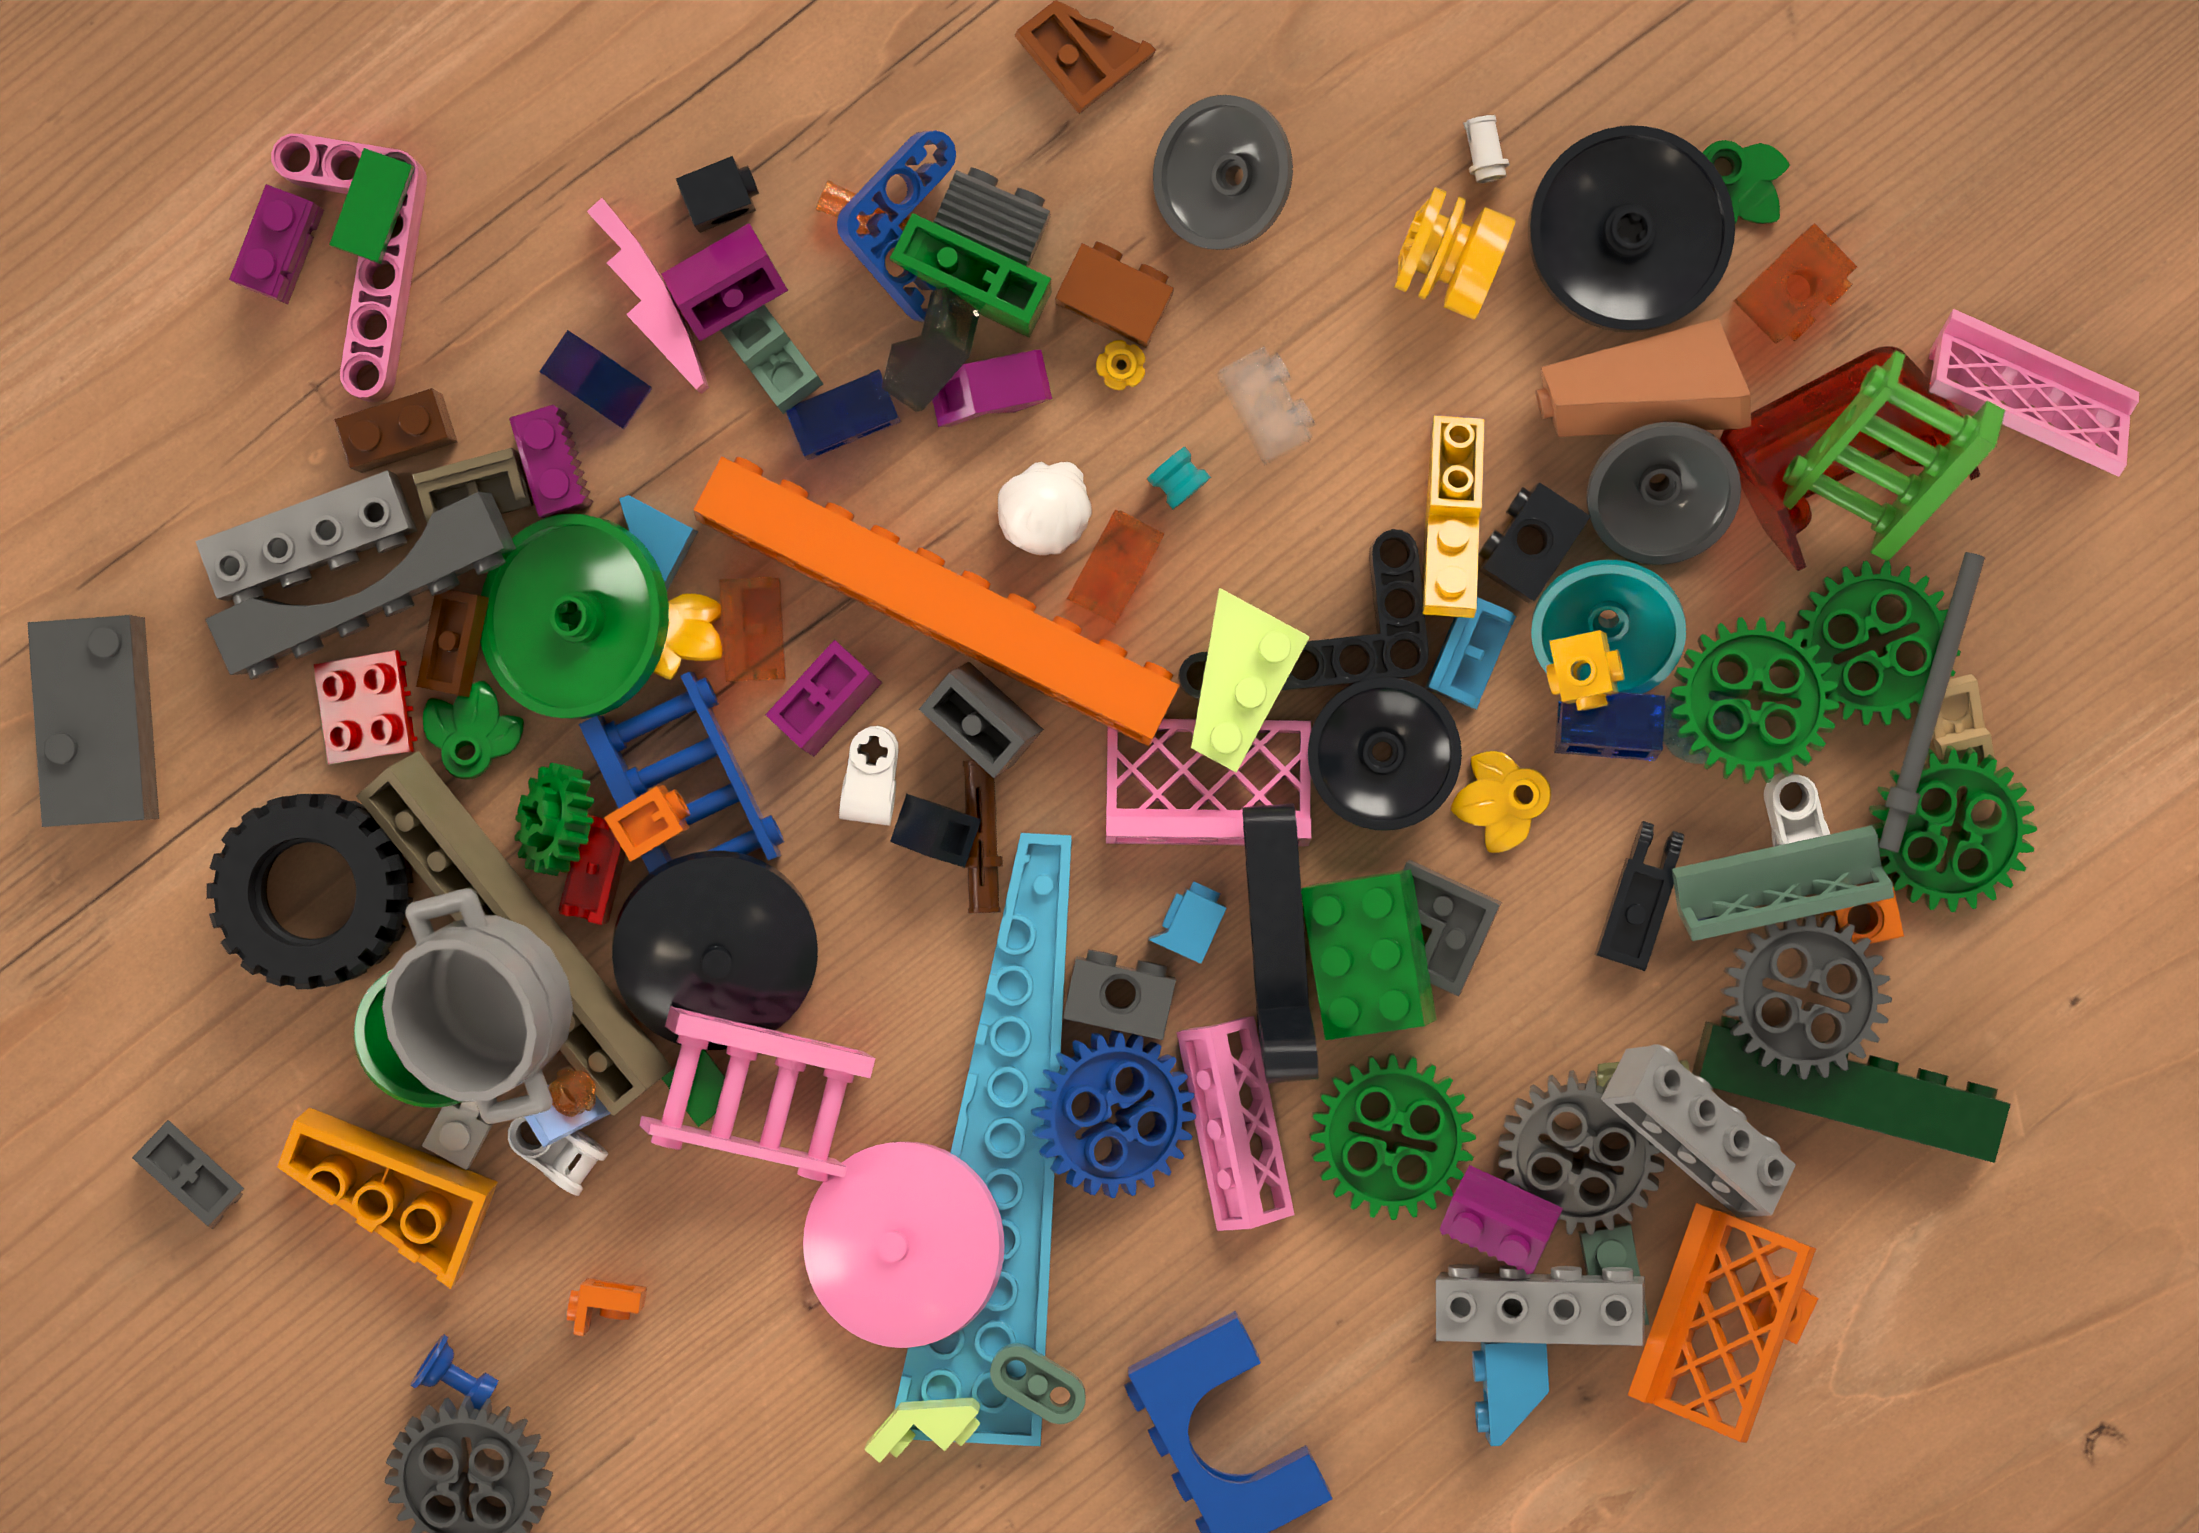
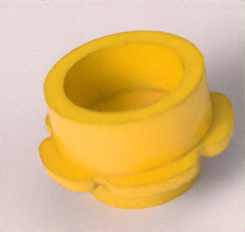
M1115 340L1105 346L1104 353L1098 355L1096 361L1097 373L1104 377L1105 385L1113 390H1124L1126 386L1135 387L1144 378L1145 369L1143 364L1146 358L1141 348L1137 345H1128L1124 340ZM1120 360L1126 362V368L1123 370H1119L1116 366Z

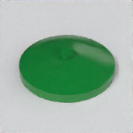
M561 514L539 520L527 526L512 538L516 549L503 555L505 564L488 572L482 588L481 596L489 597L480 641L486 662L493 676L506 693L519 704L538 714L564 719H586L617 709L629 701L646 684L654 672L665 647L669 625V603L661 571L649 550L636 536L609 520L582 514Z

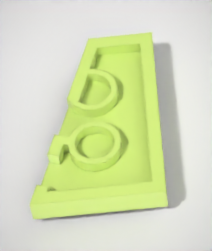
M1219 588L1191 749L1237 773L1310 636Z

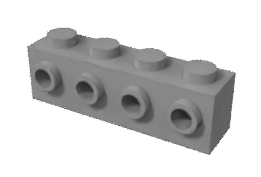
M387 470L195 542L216 599L224 601L233 600L236 605L249 598L264 597L262 589L281 582L283 589L307 582L312 579L311 570L327 564L331 571L353 565L360 561L357 553L373 547L377 548L378 553H384L407 544L405 536L418 530L397 474Z
M1653 1044L1651 1046L1626 1049L1601 1100L1735 1216L1743 1218L1772 1215L1796 1166L1794 1162L1780 1151L1779 1144L1759 1133L1746 1121L1747 1118L1743 1112L1727 1105L1712 1091L1713 1088L1710 1083L1701 1077L1693 1075L1678 1062V1056L1669 1048Z
M1454 1264L1448 1266V1272H1440L1436 1279V1341L1643 1346L1645 1340V1276H1633L1632 1268L1607 1267L1602 1269V1275H1582V1268L1556 1266L1551 1267V1274H1526L1524 1269L1517 1270L1516 1266L1505 1265L1499 1267V1273H1479L1478 1265Z

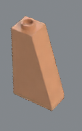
M1719 318L1541 367L1543 388L1535 391L1540 414L1543 420L1552 419L1558 437L1626 434L1639 427L1660 422L1687 423L1704 430L1742 429L1751 426L1750 392Z

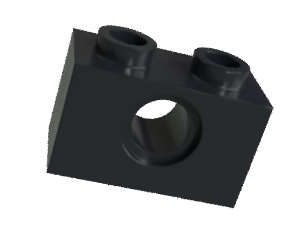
M1540 482L1531 491L1524 487L1521 488L1506 511L1513 519L1503 534L1494 530L1478 553L1480 557L1485 559L1479 571L1529 604L1535 602L1591 517ZM1523 527H1533L1541 533L1543 546L1538 554L1529 555L1519 548L1517 535Z

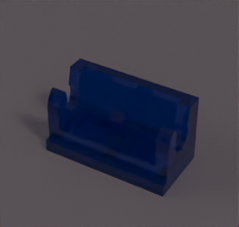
M880 369L800 402L786 410L802 453L807 460L901 422Z
M1619 692L1618 694L1606 696L1608 705L1583 711H1577L1576 703L1567 704L1562 702V700L1558 701L1554 753L1655 761L1663 751L1666 696Z

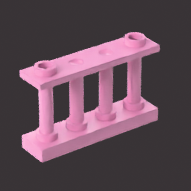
M670 1006L665 1027L673 1033L679 1034L677 1042L681 1044L662 1120L642 1116L639 1126L652 1135V1143L680 1150L682 1143L686 1142L799 1167L798 1175L816 1181L827 1182L829 1174L845 1178L847 1167L838 1160L828 1157L847 1083H853L855 1075L871 1078L875 1063L874 1057L861 1050ZM714 1042L727 1045L726 1054L731 1056L712 1129L708 1131L682 1125L701 1050H707L708 1043ZM758 1053L775 1056V1065L779 1066L760 1142L731 1136L750 1061H756ZM806 1064L825 1068L823 1076L828 1077L808 1153L780 1147L798 1074L805 1071Z

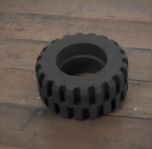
M331 794L281 796L267 801V804L260 808L251 809L241 816L243 822L238 827L229 828L221 839L225 844L222 852L213 855L209 867L215 870V877L213 883H207V899L214 898L216 912L209 914L213 929L221 927L226 937L221 941V944L229 955L236 953L243 960L240 965L252 975L260 973L266 976V982L280 987L290 985L295 986L296 989H314L354 979L366 973L367 969L373 965L379 964L390 954V946L393 942L400 940L406 929V926L402 924L406 914L405 911L407 906L413 902V898L408 897V883H414L412 868L405 867L402 858L403 854L362 804L356 801H347L341 799V796ZM306 842L324 844L337 850L349 864L356 884V900L349 920L333 934L317 939L298 937L286 931L275 919L267 898V880L271 867L277 857L288 848Z

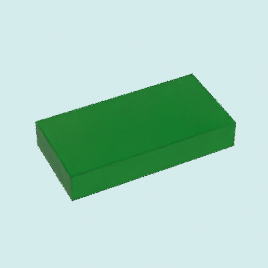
M363 148L329 245L381 264L415 167Z

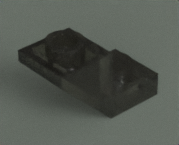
M946 287L932 291L921 336L891 345L882 389L915 412L924 410L970 357L980 312Z

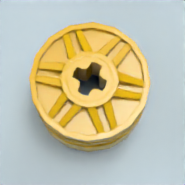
M1434 187L1430 198L1416 211L1398 255V277L1394 288L1406 292L1415 271L1425 275L1418 294L1419 298L1425 300L1438 280L1448 284L1444 308L1475 320L1496 275L1516 219L1484 207L1472 226L1462 223L1466 199L1458 196L1450 216H1444L1439 214L1447 191Z

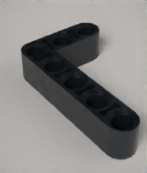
M1397 529L1385 531L1373 541L1369 550L1377 634L1307 641L1302 651L1312 654L1317 663L1315 674L1310 679L1299 680L1290 673L1281 691L1353 684L1377 677L1401 679L1416 675L1424 669L1429 655L1425 614H1423V591L1419 553L1416 541L1410 534ZM1390 539L1397 540L1405 546L1407 558L1402 566L1397 568L1389 567L1381 560L1380 547L1384 541ZM1393 590H1402L1411 598L1412 610L1405 618H1395L1386 610L1385 599L1388 593ZM1397 641H1408L1417 650V661L1410 669H1400L1391 660V648ZM1350 645L1361 648L1367 657L1365 669L1357 675L1345 672L1339 662L1342 650ZM1199 652L1189 656L1184 660L1179 669L1178 680L1181 688L1187 695L1196 699L1200 698L1201 690L1192 688L1188 683L1187 670L1193 663L1199 661L1206 662L1208 652Z
M1294 803L1242 807L1257 1023L1266 1084L1319 1079L1318 1055L1309 1008Z

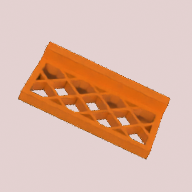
M1696 1203L1627 1395L1644 1403L1654 1404L1736 1441L1747 1443L1816 1248L1736 1217L1734 1214L1719 1208ZM1732 1227L1746 1233L1753 1250L1752 1253L1734 1262L1731 1261L1726 1249ZM1759 1238L1769 1241L1771 1243L1762 1247ZM1782 1248L1798 1253L1791 1273L1776 1280L1767 1256ZM1757 1261L1767 1285L1745 1296L1736 1271ZM1721 1262L1722 1268L1718 1269V1266ZM1726 1276L1736 1301L1714 1310L1708 1295L1713 1282ZM1785 1287L1784 1293L1782 1295L1780 1289ZM1771 1294L1777 1309L1774 1321L1759 1329L1749 1304ZM1740 1309L1749 1334L1728 1344L1718 1319ZM1702 1311L1705 1313L1703 1317H1701ZM1709 1324L1719 1349L1698 1359L1691 1342L1695 1331ZM1768 1335L1767 1340H1766V1343H1765L1764 1340H1763V1337H1765V1336ZM1753 1343L1760 1359L1755 1372L1741 1377L1732 1352ZM1723 1358L1732 1383L1711 1392L1701 1367ZM1686 1359L1688 1364L1683 1366L1684 1361ZM1692 1372L1701 1398L1686 1405L1672 1400L1671 1398L1678 1379ZM1751 1384V1385H1750V1388H1749V1390H1748V1392H1747V1389H1746L1745 1386ZM1736 1391L1742 1406L1736 1427L1722 1421L1715 1404L1716 1400ZM1705 1406L1708 1415L1697 1411V1409Z

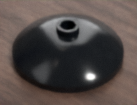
M1377 677L1362 680L1345 687L1326 703L1313 724L1309 736L1307 756L1313 784L1330 809L1354 825L1366 829L1388 831L1415 825L1440 808L1456 784L1461 766L1462 750L1457 726L1450 712L1435 695L1422 686L1408 680L1393 677ZM1379 742H1386L1391 747V754L1385 760H1377L1373 756V747Z

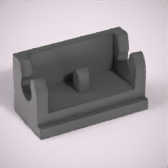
M169 1120L132 1157L211 1229L220 1222L224 1212L233 1203L238 1202L243 1195L241 1192L244 1188Z

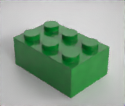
M1411 869L1317 883L1301 888L1325 1041L1424 1027L1437 1020Z

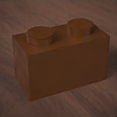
M433 388L334 419L349 467L361 473L458 442L443 394Z

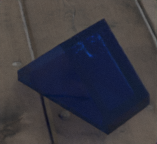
M567 330L539 371L622 429L626 428L652 390L651 386L569 330Z

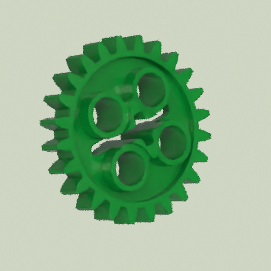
M1863 561L1860 576L1855 577L1847 566L1842 567L1841 578L1843 583L1838 585L1831 578H1824L1823 584L1828 594L1824 597L1819 593L1811 591L1808 598L1816 607L1815 611L1799 610L1797 614L1809 625L1807 629L1794 630L1792 636L1801 630L1805 632L1803 641H1806V647H1803L1804 650L1817 644L1821 647L1813 659L1815 664L1831 662L1832 667L1822 676L1823 681L1838 682V688L1829 694L1827 699L1843 705L1841 720L1846 721L1853 714L1854 710L1861 711L1862 726H1867L1870 723L1873 713H1879L1883 725L1888 726L1891 723L1893 710L1897 709L1900 716L1907 721L1911 719L1909 704L1914 702L1920 707L1948 609L1939 611L1936 606L1945 594L1943 591L1935 592L1930 596L1924 592L1928 585L1929 577L1921 578L1915 585L1909 582L1910 566H1906L1898 577L1891 575L1890 561L1883 563L1879 574H1873L1869 562ZM1894 597L1900 601L1904 610L1901 621L1888 624L1880 620L1876 613V605L1881 598ZM1839 616L1852 620L1856 627V635L1853 641L1841 644L1832 640L1828 632L1830 620ZM1911 623H1916L1919 626L1918 632L1888 643L1883 648L1884 656L1878 657L1877 653L1871 650L1840 664H1836L1833 661V657L1836 654L1864 644L1869 639L1868 631L1874 630L1877 637H1882ZM1910 643L1915 644L1921 649L1924 660L1920 669L1908 671L1900 667L1896 659L1899 646ZM1958 650L1956 657L1960 656V650ZM1865 663L1873 668L1876 681L1870 690L1861 691L1852 687L1848 679V672L1852 665ZM1953 669L1950 677H1953L1956 673Z
M1740 617L1735 624V633L1732 634L1720 623L1715 629L1716 642L1705 634L1699 637L1697 642L1703 652L1702 654L1691 649H1687L1683 657L1692 669L1677 667L1674 676L1686 684L1685 686L1674 687L1670 692V697L1683 701V705L1672 710L1671 718L1686 719L1687 721L1679 729L1677 736L1678 738L1689 736L1695 738L1696 741L1688 752L1690 755L1697 754L1703 750L1709 754L1705 761V769L1708 770L1718 761L1724 763V779H1728L1735 768L1742 769L1743 781L1746 784H1749L1755 770H1760L1764 781L1770 783L1774 776V767L1777 766L1786 777H1789L1794 772L1793 758L1806 767L1812 760L1806 747L1821 751L1826 745L1817 732L1831 733L1835 728V724L1825 718L1824 714L1835 713L1839 709V703L1826 699V695L1836 691L1838 682L1823 681L1822 676L1830 670L1832 664L1831 662L1815 664L1813 659L1821 647L1817 644L1804 650L1800 646L1805 633L1802 630L1791 639L1785 637L1786 624L1784 621L1777 625L1774 632L1767 631L1764 617L1758 619L1754 630H1748L1743 617ZM1723 662L1736 663L1743 671V681L1735 684L1725 682L1720 678L1717 666ZM1779 666L1787 668L1794 676V686L1785 689L1775 686L1770 680L1769 670ZM1750 690L1758 691L1757 696L1759 700L1785 701L1792 699L1799 701L1800 707L1792 708L1776 702H1763L1759 710L1755 711L1751 709L1750 701L1743 698H1746ZM1711 692H1717L1720 695L1740 699L1714 701L1708 695ZM1724 711L1732 713L1739 721V731L1734 734L1720 732L1714 725L1713 716ZM1774 716L1785 719L1791 728L1790 736L1785 739L1773 738L1765 728V720Z
M1951 745L1946 748L1944 760H1939L1929 748L1926 764H1924L1916 791L1917 794L1921 795L1915 815H1909L1899 852L1894 853L1879 848L1880 857L1887 856L1881 861V866L1885 873L1891 874L1895 872L1891 878L1894 890L1898 891L1909 884L1906 897L1910 902H1916L1925 893V902L1930 910L1936 908L1941 898H1944L1951 912L1956 911L1959 898H1964L1972 909H1976L1978 893L1984 892L1988 898L1994 901L1997 899L1993 887L1994 884L2000 882L2009 888L2014 886L2006 874L2010 868L2025 872L2026 867L2017 856L2019 852H2034V847L2023 839V835L2036 832L2037 826L2031 821L2023 820L2022 817L2030 814L2035 809L2029 801H2017L2027 791L2021 782L2007 786L2014 775L2007 766L1994 774L1997 760L1989 754L1978 764L1977 752L1969 747L1962 760H1960L1956 750ZM1891 770L1889 773L1897 784L1900 773ZM1878 786V793L1884 800H1887L1890 789ZM1966 786V793L1963 794L1957 807V791L1959 787ZM1933 788L1944 789L1945 799L1938 808L1932 810L1922 808L1921 801L1928 790ZM1984 799L1994 801V811L1988 819L1983 821L1972 820L1971 812L1975 804ZM1873 805L1869 807V811L1872 815L1881 819V822L1872 824L1878 834V838H1881L1889 808H1886L1885 805ZM1955 819L1962 828L1960 832L1952 831L1949 838H1947L1941 829L1943 826H1952ZM1919 837L1931 838L1932 846L1925 856L1920 858L1908 856V847L1913 840ZM1970 848L1981 850V859L1975 867L1970 869L1958 868V859L1965 850ZM1944 851H1946L1947 862L1943 871L1938 872L1936 867L1940 863Z
M1389 1053L1386 1067L1382 1068L1379 1067L1373 1056H1368L1367 1072L1361 1073L1355 1065L1350 1064L1348 1066L1352 1080L1346 1083L1334 1076L1332 1080L1339 1091L1337 1095L1320 1094L1319 1097L1329 1109L1327 1112L1312 1113V1118L1324 1125L1323 1130L1309 1134L1310 1140L1324 1143V1148L1312 1154V1158L1316 1162H1329L1330 1165L1322 1171L1320 1177L1323 1181L1336 1177L1339 1179L1332 1192L1336 1198L1348 1191L1352 1192L1349 1203L1351 1209L1355 1210L1365 1200L1368 1202V1212L1372 1218H1375L1381 1205L1387 1206L1391 1220H1396L1399 1206H1406L1411 1216L1415 1218L1418 1213L1417 1202L1424 1200L1434 1210L1437 1206L1433 1194L1439 1190L1444 1195L1451 1197L1453 1192L1446 1181L1450 1177L1462 1180L1464 1174L1456 1166L1458 1161H1473L1474 1158L1471 1153L1462 1149V1143L1476 1140V1135L1473 1132L1462 1130L1461 1125L1469 1122L1474 1117L1468 1111L1457 1112L1456 1107L1464 1101L1465 1095L1460 1092L1448 1096L1446 1092L1453 1080L1446 1076L1435 1083L1433 1078L1436 1066L1432 1063L1419 1073L1417 1072V1059L1415 1056L1410 1055L1404 1068L1398 1067V1061L1394 1053ZM1372 1092H1380L1386 1095L1388 1100L1386 1112L1376 1119L1367 1118L1361 1112L1363 1098ZM1421 1105H1430L1435 1108L1437 1113L1435 1125L1430 1130L1424 1132L1413 1129L1410 1124V1116L1413 1110ZM1354 1121L1379 1130L1390 1131L1393 1124H1399L1398 1130L1404 1136L1434 1142L1437 1147L1434 1151H1427L1403 1142H1395L1392 1149H1386L1387 1144L1380 1136L1351 1131L1348 1125ZM1360 1141L1372 1144L1375 1149L1373 1161L1363 1168L1351 1165L1347 1159L1350 1147ZM1410 1154L1422 1157L1424 1162L1422 1174L1417 1179L1411 1181L1400 1178L1397 1173L1399 1161L1404 1156Z

